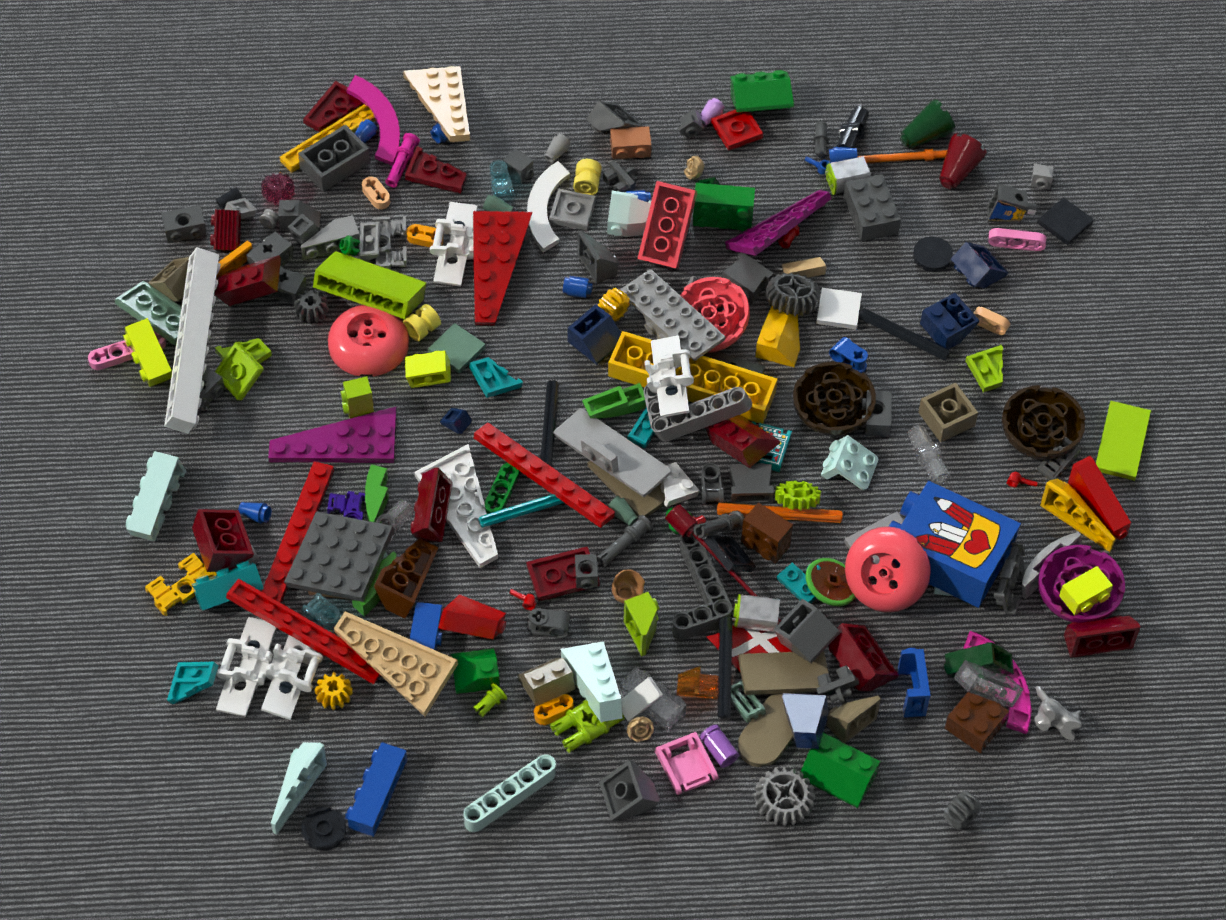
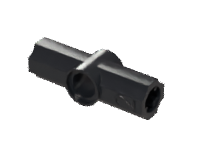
M855 106L847 123H842L840 127L841 137L836 147L855 148L857 141L864 138V126L869 116L868 109L862 106Z

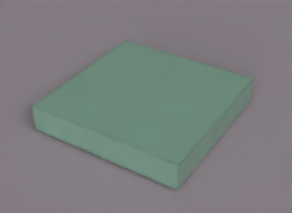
M454 323L428 348V353L446 351L450 360V368L460 374L486 348V345Z

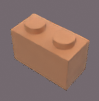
M649 127L610 129L612 159L651 157Z

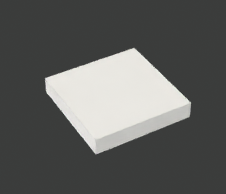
M822 288L816 324L856 330L862 293Z

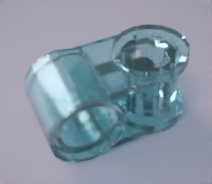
M501 160L493 161L490 164L492 195L502 196L509 194L513 196L512 181L509 177L506 163Z
M316 593L314 599L307 605H303L301 610L309 620L334 633V627L340 620L339 609L327 601L320 593Z

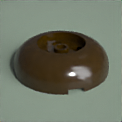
M824 362L808 368L800 379H797L793 390V404L797 415L807 427L820 434L841 436L855 432L867 422L875 408L876 393L867 375L853 369L852 365L841 362ZM867 390H869L871 404L867 407L868 413L866 415V409L861 410L862 398H866ZM822 394L826 396V398L820 399L818 397Z
M1035 385L1017 391L1008 399L1002 414V427L1009 443L1020 453L1034 459L1052 460L1067 455L1079 444L1085 431V415L1079 403L1067 392L1055 387L1050 389ZM1053 427H1059V428H1058L1057 430H1055V431H1053V429H1052ZM1065 437L1072 441L1070 445L1063 447L1060 451L1053 450L1064 443Z

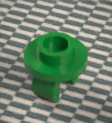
M347 235L340 242L341 252L344 255L357 256L360 250L354 247H357L360 241Z

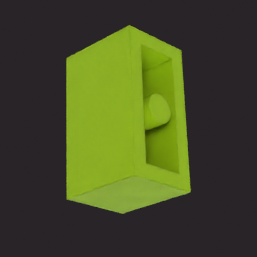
M362 377L343 382L344 390L340 391L344 415L348 414L349 419L373 413V398L368 378Z

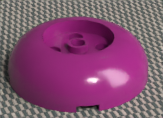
M1069 545L1057 549L1045 559L1039 572L1038 585L1044 603L1055 615L1072 623H1083L1107 618L1118 608L1125 592L1124 575L1116 561L1107 553L1090 549L1091 546ZM1098 566L1113 585L1110 597L1103 603L1098 602L1094 604L1089 611L1074 615L1059 597L1062 585L1065 584V580L1069 582Z

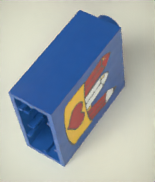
M928 481L920 495L912 491L907 495L900 514L906 517L903 523L900 524L892 521L888 527L899 528L910 533L917 539L923 550L926 551L931 571L929 585L979 608L1004 566L1005 560L1009 557L1012 548L1011 543L1016 542L1021 523ZM894 559L893 563L899 568L900 563L897 559Z

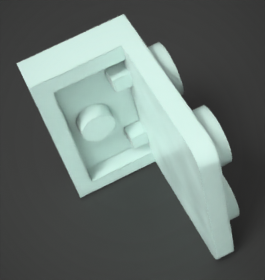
M849 435L835 440L829 447L830 453L823 463L824 468L821 476L829 479L840 474L861 490L867 489L877 466L878 457Z

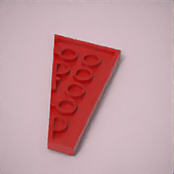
M473 211L475 325H495L533 212Z

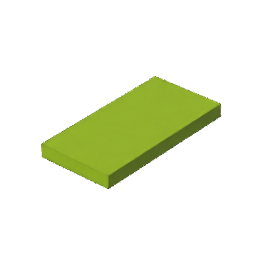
M1110 401L1096 459V465L1101 473L1135 481L1151 410Z

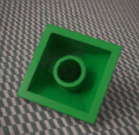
M494 648L451 654V657L458 661V665L453 672L456 694L492 690V683L500 687Z

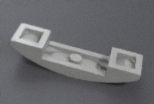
M1079 532L1057 539L1035 556L1023 577V598H1028L1039 587L1040 569L1045 559L1051 553L1065 546L1082 545Z

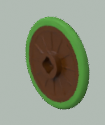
M820 558L808 566L806 570V583L811 593L817 599L831 606H844L855 599L848 586L845 565L831 558Z

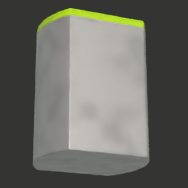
M859 157L827 164L825 175L832 195L844 192L846 181L870 177V171L865 158Z
M738 594L737 600H734V602H737L734 606L733 617L735 618H732V621H735L734 627L775 632L774 628L778 624L780 599Z

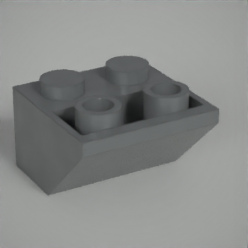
M804 599L774 628L780 643L809 663H812L840 634L839 630L818 608Z

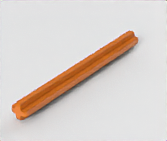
M718 503L717 514H730L732 511H740L746 517L755 505ZM765 506L787 520L842 522L843 514L840 510H792L787 507Z

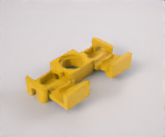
M192 553L178 563L180 570L185 568L188 572L185 577L171 587L163 583L164 579L162 576H159L145 586L146 592H149L154 597L155 606L164 616H167V610L181 601L184 604L195 596L192 584L196 583L195 579L208 575L209 578L217 575L216 572H207L205 565L195 553ZM190 585L192 590L184 594L180 591V587Z

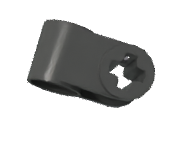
M707 463L702 468V504L718 501L724 503L720 468L714 463Z
M535 608L529 613L528 630L536 636L565 638L569 632L570 614L564 610Z

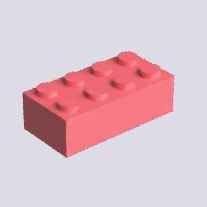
M656 181L637 259L676 269L679 268L698 191Z

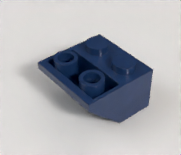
M953 293L924 309L920 325L938 345L951 349L964 340L979 323V319L959 296Z
M597 304L568 327V343L596 365L614 351L621 335L611 315Z

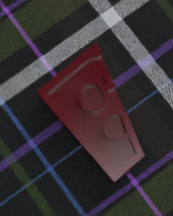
M335 81L303 118V124L320 132L358 109L364 103L348 94V87Z
M417 146L405 173V180L461 193L467 180V174L448 163L444 164L437 160L436 156L433 154L428 155L423 152L422 148Z

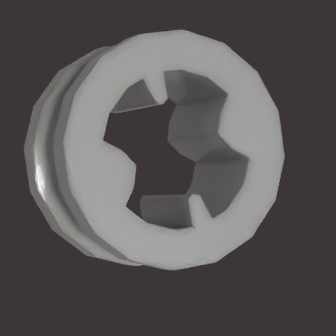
M265 209L259 218L260 222L268 228H274L276 223L279 222L278 214L270 209Z

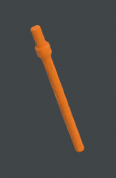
M926 149L924 152L858 156V158L864 157L866 163L922 159L933 161L937 158H945L947 150L933 151V149Z

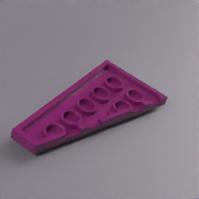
M396 406L272 439L269 442V462L394 463Z

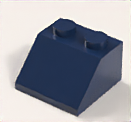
M965 242L951 258L955 264L954 268L959 273L964 274L967 277V283L974 288H986L1009 274L985 246Z

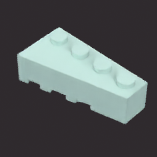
M156 451L148 459L147 473L140 481L141 489L139 495L134 498V509L126 520V529L130 535L154 542L165 520L163 512L170 509L172 504L171 494L178 491L180 483H178L179 477H184L186 469L178 457Z
M604 642L561 649V658H564L573 672L574 684L579 688L581 696L586 698L589 707L599 721L605 722L621 719V697Z

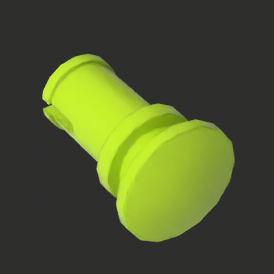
M494 683L491 684L492 690H488L486 692L487 695L473 707L476 712L484 707L478 714L481 717H484L495 705H499L501 699L505 701L508 699L504 691Z

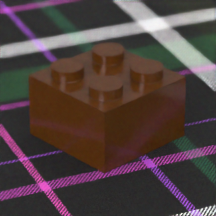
M758 502L743 519L741 542L747 548L758 552L765 560H770L776 564L790 547L793 524Z
M973 686L947 716L944 729L981 754L1005 725L1009 711Z

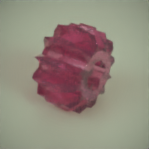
M281 171L279 174L272 172L271 176H265V180L261 184L263 197L266 198L267 202L273 201L275 205L279 200H290L295 192L294 181L290 179L288 174L283 175Z

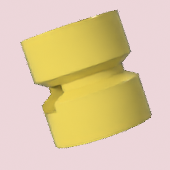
M582 159L577 163L573 184L575 192L595 195L598 192L602 170L600 163L593 159Z
M424 304L415 311V314H411L402 321L408 330V335L418 342L428 335V330L432 332L441 325L437 312L428 304Z

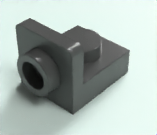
M695 108L680 118L682 126L678 130L690 139L704 130L700 113Z

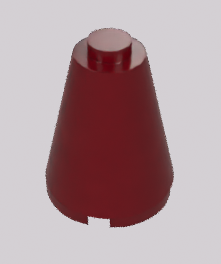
M955 133L950 139L939 177L941 185L947 189L956 188L987 154L986 149L983 151L980 148L982 144L969 135L962 134L960 137L957 136L958 133Z

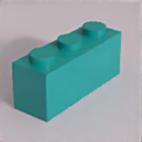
M249 561L237 564V568L230 571L229 568L221 569L216 572L217 575L210 578L208 575L195 579L196 583L192 584L202 611L230 601L226 598L227 592L238 578L258 590L264 589L256 564L253 562L249 563Z

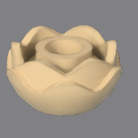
M692 156L688 159L687 168L684 171L688 179H697L702 175L704 170L702 159L698 156Z
M644 716L633 718L627 726L629 738L636 742L648 740L654 732L653 722Z

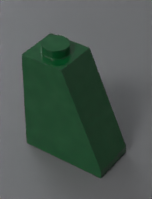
M992 642L945 654L946 662L944 663V669L947 675L956 680L1014 674L1012 653Z

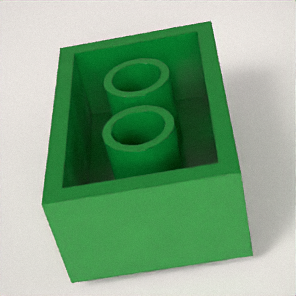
M696 183L695 190L698 192L693 210V226L738 229L741 231L752 227L755 188Z

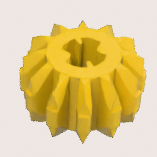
M613 288L612 290L609 289L606 294H603L598 306L611 315L614 322H617L628 311L630 298L620 289Z
M335 672L330 677L324 674V680L318 679L317 687H315L317 701L322 703L324 708L331 705L333 711L337 705L343 709L344 702L349 703L350 696L353 693L350 687V680L345 679L343 673L336 677Z

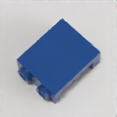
M908 648L901 651L897 669L899 675H911L913 689H907L903 714L904 717L926 716L931 695L924 649Z

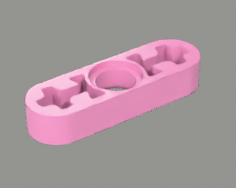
M994 228L989 231L988 242L995 247L1029 251H1042L1046 248V236L1042 233Z

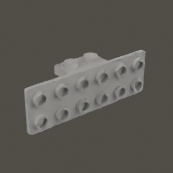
M651 269L620 289L630 298L629 302L644 315L645 328L649 334H654L657 339L679 335L681 350H689L690 358L693 361L725 340V335Z
M582 408L578 409L553 431L555 437L642 497H646L672 473L671 468L599 419L590 418L587 411Z

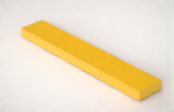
M365 104L280 156V162L293 173L300 168L299 152L344 125L355 134L361 121H365V119H369L372 122L376 121L372 110Z

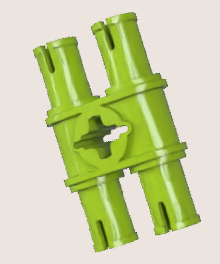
M585 699L582 704L572 710L568 709L565 716L550 723V727L556 736L571 727L577 729V733L562 740L564 748L568 747L567 752L570 753L584 743L591 744L594 739L602 734H607L609 728L624 721L625 716L622 713L621 719L600 722Z

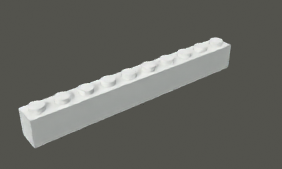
M198 247L190 255L188 261L164 427L187 434L193 427L197 426L199 421L197 410L202 402V398H199L204 386V381L202 380V375L206 370L204 360L209 351L207 341L211 335L209 325L214 315L211 310L216 300V296H214V291L218 285L216 275L220 270V263H218L219 254Z

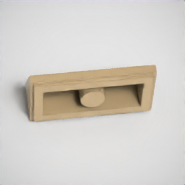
M821 257L782 264L783 271L786 274L792 272L797 275L799 273L800 276L806 275L807 278L826 274V264Z

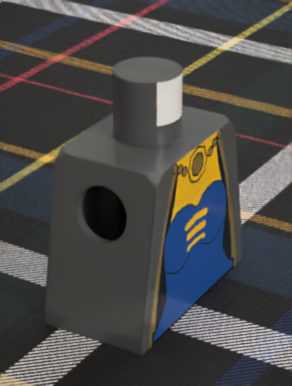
M998 184L987 206L988 222L1018 224L1024 214L1035 215L1036 204L1028 203L1026 191Z

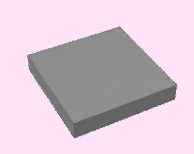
M558 189L549 217V223L587 231L595 207L596 196Z

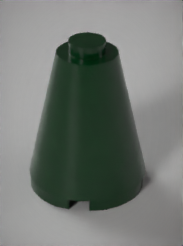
M937 99L932 100L901 132L900 140L905 147L914 148L955 132L953 130L955 128L954 121L947 110L943 111L940 108L943 105Z

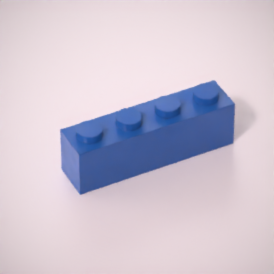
M416 602L410 640L437 651V645L442 644L443 633L438 628L442 616V605Z
M382 742L379 749H375L372 754L371 767L366 768L364 772V782L362 787H358L354 796L356 801L353 807L350 806L346 813L349 829L373 837L407 762L406 750Z

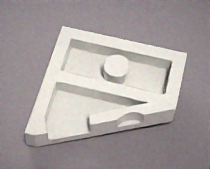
M676 462L666 465L671 468L672 473L661 482V492L665 495L664 505L668 507L697 497L700 490Z

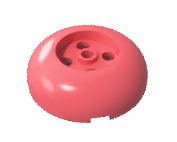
M707 277L696 280L684 288L680 296L725 335V340L708 352L723 350L734 344L742 336L749 322L750 307L744 291L739 286L726 278ZM719 306L724 307L723 311H717Z
M365 305L355 306L343 312L332 324L328 335V349L334 363L345 372L356 376H361V374L379 376L388 373L404 360L408 352L409 335L402 319Z
M878 527L867 531L853 543L846 557L845 575L850 590L861 603L876 611L898 612L912 606L925 593L930 580V562L926 551L923 550L914 536L899 528ZM873 555H877L880 558L878 564L873 563ZM894 559H897L900 563L899 568L893 563ZM882 569H885L887 571V575L884 574ZM870 576L876 577V584L870 582ZM891 580H895L898 583L897 588L890 586Z

